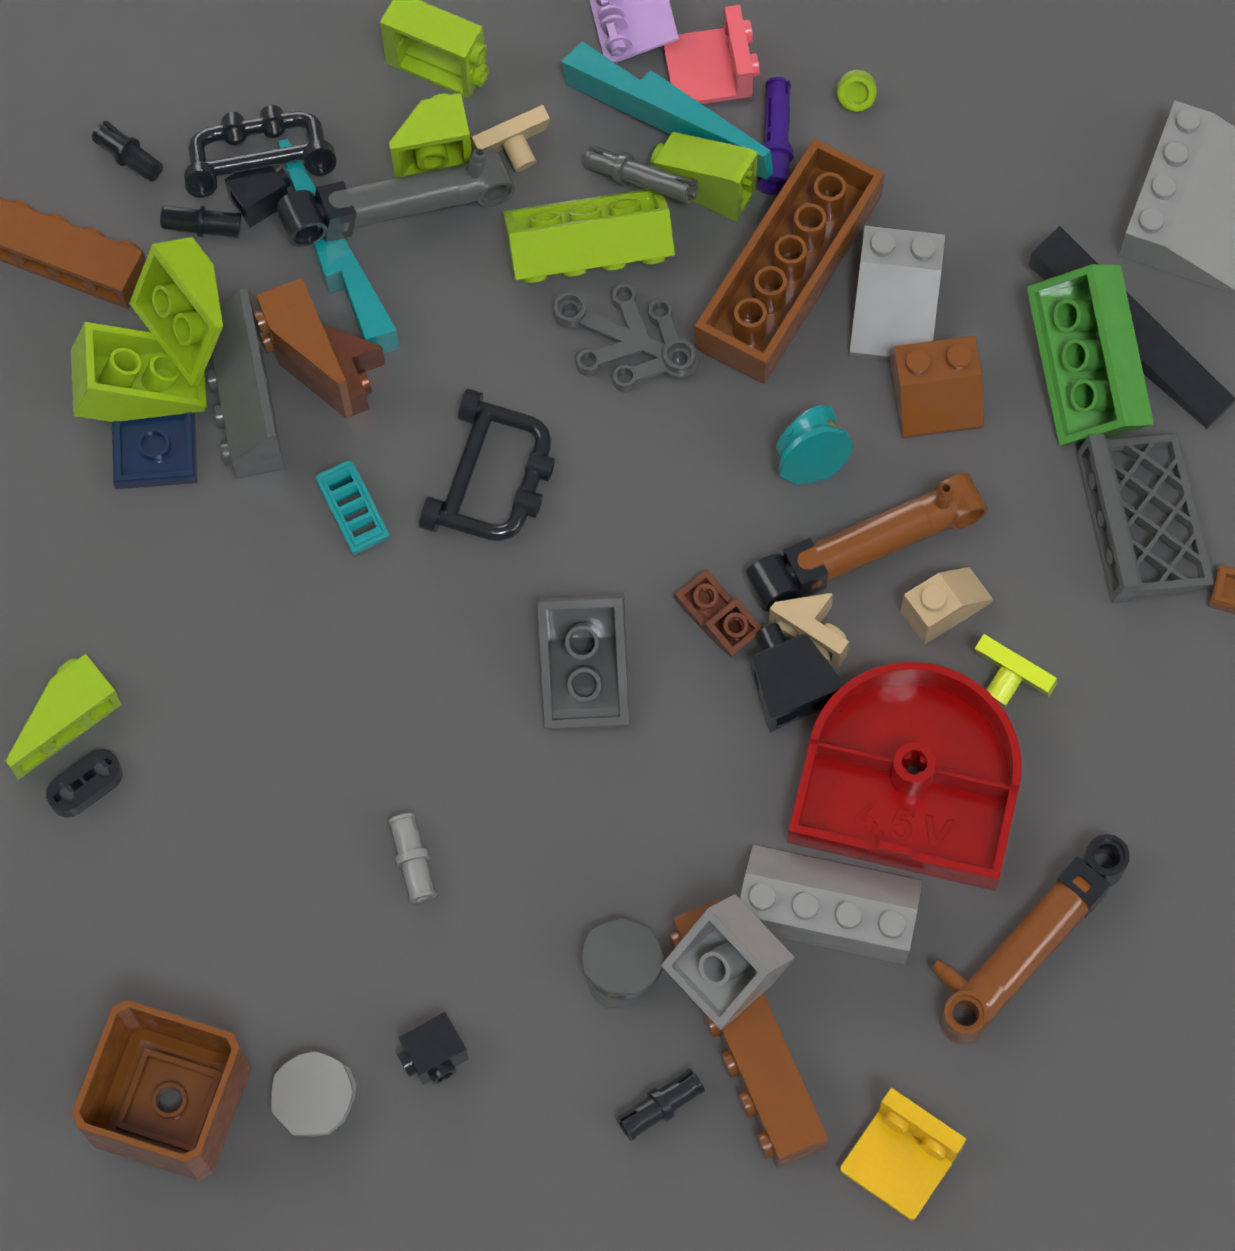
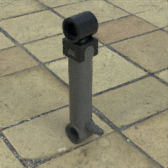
M477 148L473 151L470 159L461 165L346 188L344 181L316 187L315 196L311 191L297 190L282 197L276 205V210L290 244L296 247H306L315 244L322 238H324L325 242L352 237L354 228L473 202H478L481 206L485 207L495 206L508 200L513 195L515 186L501 155L496 151H484Z

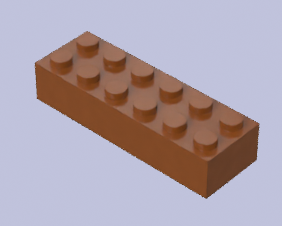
M814 138L695 324L694 346L696 349L765 384L881 199L885 173Z

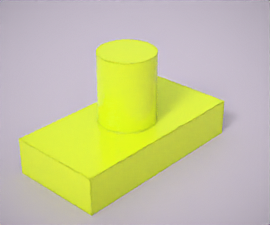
M983 634L975 647L976 654L1000 668L986 690L999 704L1005 707L1021 682L1026 683L1047 697L1051 695L1058 684L1055 676Z

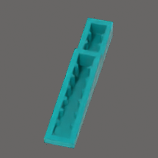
M583 41L561 61L567 86L666 133L677 132L750 148L758 152L757 176L767 180L773 174L771 152L768 148L652 70L639 80Z
M288 138L278 141L279 148L292 146ZM301 161L284 164L293 192L308 190L315 196L316 188ZM322 238L320 241L312 244L329 294L345 289L362 339L380 345L383 348V353L400 348L397 330L345 238L325 242L324 238Z

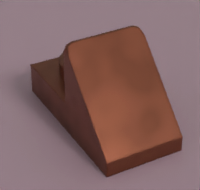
M333 327L324 328L346 379L353 414L356 415L369 410L366 395L372 393V388L366 371L385 364L383 348L378 344Z

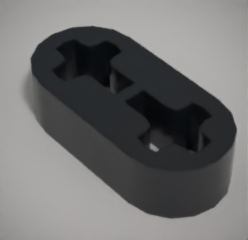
M104 749L95 750L49 783L46 790L47 801L57 815L65 818L74 817L117 787L123 776L122 767L112 752ZM99 763L104 767L109 766L108 771L110 775L105 779L100 775H96L94 767ZM64 788L69 792L74 791L73 797L75 800L70 804L64 800L60 801L61 795L59 792Z

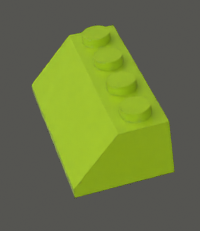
M647 189L503 211L515 280L523 279L526 283L540 282L545 280L547 275L563 273L567 277L579 276L586 273V269L602 267L604 270H618L624 268L626 263L642 261L644 264H657L665 261V257L675 256L668 205L662 194L654 193Z

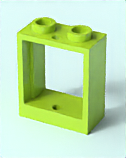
M392 0L380 21L386 64L454 93H461V96L470 98L476 86L482 87L489 73V65L486 64L487 44H484L483 26L420 0Z

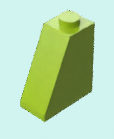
M672 132L666 143H659L652 154L650 164L654 167L697 180L698 192L696 198L692 199V201L735 222L739 220L756 192L758 152L750 148Z

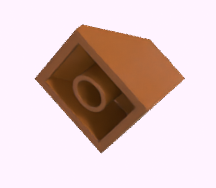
M975 335L894 346L889 362L902 439L984 427L982 371Z

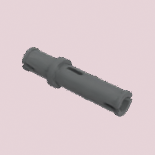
M592 145L590 147L591 150L586 152L584 158L585 169L610 176L618 184L626 185L630 183L654 193L682 201L687 205L691 204L692 199L696 198L698 182L695 179H689L662 168L637 161L632 154L626 152L619 155L596 145Z

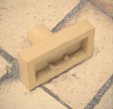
M544 105L472 136V154L477 148L496 152L504 149L515 172H521L533 166L537 161L526 139L547 130L550 117Z

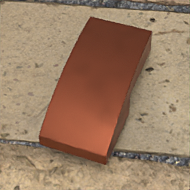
M705 569L673 596L689 617L730 657L756 637V633L762 629L736 597L733 600L708 569Z

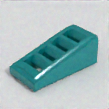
M352 460L343 462L315 477L317 488L353 556L390 539V534ZM356 493L358 494L359 498H356L340 507L338 506L337 502L342 501ZM364 508L366 509L367 513L346 522V517ZM370 523L374 524L375 528L356 537L353 536V531Z

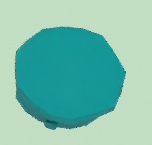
M817 405L805 411L785 429L776 445L777 454L780 458L778 474L795 485L817 482L832 477L849 459L854 449L852 440L846 430L836 426V415L831 406Z

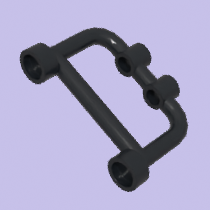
M268 105L261 110L260 118L244 120L241 114L229 112L223 116L221 125L205 128L196 133L189 143L191 165L184 172L186 190L190 195L204 198L212 195L217 189V176L304 160L308 172L316 176H324L334 170L337 160L334 147L324 140L322 124L318 117L302 111L283 113L280 107ZM303 127L307 130L309 143L206 162L205 147L210 143L225 140L229 144L237 145L242 143L246 136L264 133L268 137L275 138L281 136L285 129Z
M467 388L460 404L458 420L473 424L446 501L428 496L421 512L419 528L436 532L440 525L492 541L511 539L519 533L527 516L537 517L543 499V494L536 493L539 481L549 482L556 458L548 456L552 439L544 423L531 415L484 402V393ZM491 421L527 431L535 438V445L529 455L521 485L516 492L510 517L505 523L500 525L458 514Z

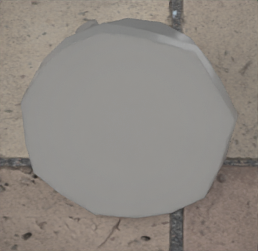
M317 1051L294 1057L284 1063L274 1074L271 1113L293 1136L315 1137L330 1135L346 1121V1117L355 1099L357 1084L351 1069L341 1061Z

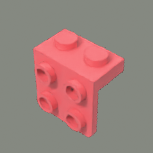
M740 5L724 7V28L678 34L680 40L663 45L670 83L699 103L708 104L752 97L753 77H759L760 75L757 54H750L748 43H753L750 19L743 20Z

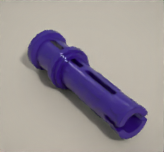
M773 77L766 81L765 139L762 145L771 152L773 174L767 180L759 177L757 187L761 192L769 195L779 194L790 177V162L794 158V150L788 140L791 82L789 80L786 81V78Z

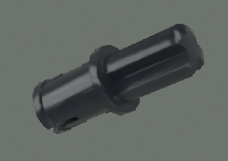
M103 121V125L99 123L94 129L92 141L115 157V162L120 166L128 165L149 181H155L163 171L162 163L140 148L138 139L135 137L129 138L127 135H124L109 121Z
M201 205L200 209L163 206L160 224L163 229L195 232L198 234V237L209 234L239 239L241 213L206 210V206Z

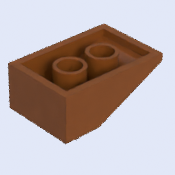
M303 278L257 294L256 297L260 310L253 314L266 353L274 351L281 367L345 418L354 416L346 379Z

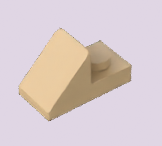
M826 593L775 602L770 608L769 624L778 623L783 634L791 639L801 634L808 635L828 663L838 669L847 657L850 641L846 640L845 634L838 627L830 623L825 625L821 623L831 609L833 594Z

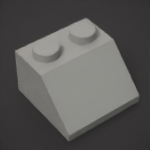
M734 894L707 908L661 966L721 1030L769 989L795 957Z

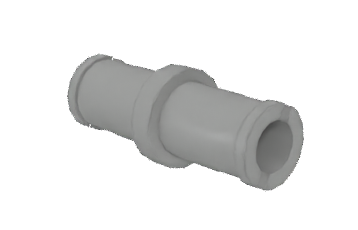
M404 813L388 820L398 852L395 861L397 867L402 868L410 903H421L437 896L427 864L430 855L428 849L422 846L415 813Z

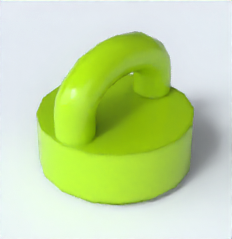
M863 70L849 71L838 82L837 95L839 102L850 111L859 112L866 110L872 106L876 99L877 87L875 80L869 73Z

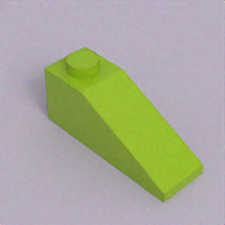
M86 653L79 659L74 658L65 662L57 670V674L50 679L5 760L18 780L122 705L116 691Z

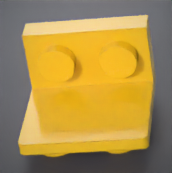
M891 1087L881 1101L878 1113L841 1165L840 1172L908 1220L914 1221L963 1149L967 1138Z

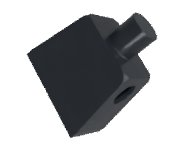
M778 623L770 624L756 633L764 651L752 657L751 671L770 732L822 710L830 698L844 686L842 680L808 635L801 634L786 640Z

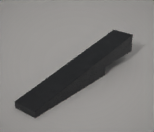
M1059 226L1032 251L1029 267L1044 280H1048L1098 263ZM1126 291L1143 374L1208 429L1234 404L1235 397Z

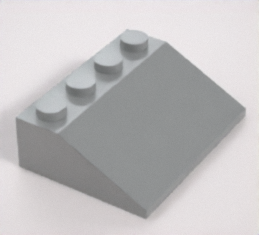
M1174 100L1125 233L1119 256L1232 294L1235 293V127L1212 112Z

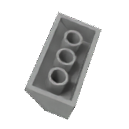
M753 845L740 900L777 938L906 965L918 911L922 880Z

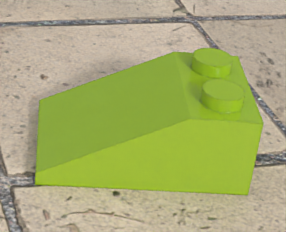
M193 237L154 243L151 245L129 304L191 387L199 386L223 328L214 264Z
M84 322L71 348L73 416L114 422L205 411L207 407L205 373L199 386L191 387L151 332Z

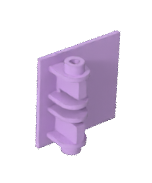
M590 0L603 55L614 63L680 40L669 0Z

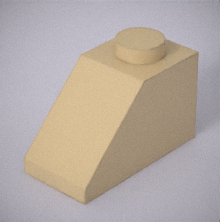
M965 567L939 572L905 593L900 613L922 643L926 645L991 604L993 598L971 568Z

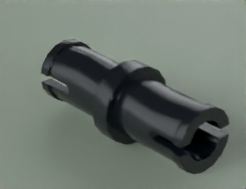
M688 1068L684 1073L659 1090L656 1087L649 1090L646 1099L622 1115H618L616 1121L623 1133L628 1136V1139L633 1141L637 1136L662 1119L665 1122L672 1119L675 1110L697 1095L704 1093L705 1089L698 1076L693 1073L692 1069Z

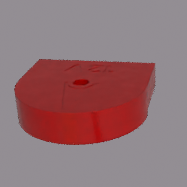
M924 662L892 663L868 670L856 676L830 698L815 722L791 817L787 843L996 891L1000 880L1022 774L1020 746L1009 717L997 700L985 688L964 674L940 665ZM908 767H916L918 770L917 774L908 773Z

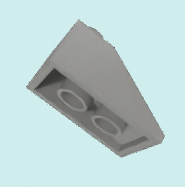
M873 226L864 227L849 356L890 360L894 346L933 341L945 234Z

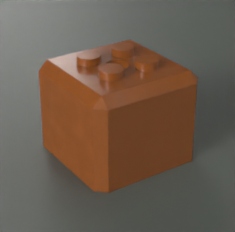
M125 1000L113 1006L71 1114L78 1129L94 1148L200 1181L214 1173L251 1072V1067L233 1033ZM173 1090L181 1093L182 1104L178 1110L172 1113H165L159 1109V1099L165 1092Z

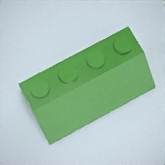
M1091 264L1027 286L1059 446L1084 442L1088 435L1105 434L1106 438L1154 425L1121 265Z

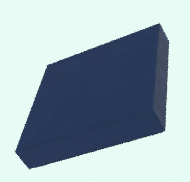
M188 412L179 415L112 422L113 484L115 489L197 483L195 413Z

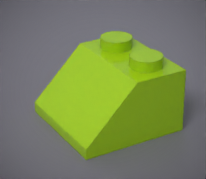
M461 93L435 95L431 99L421 100L389 142L395 178L465 164L472 155L471 140Z

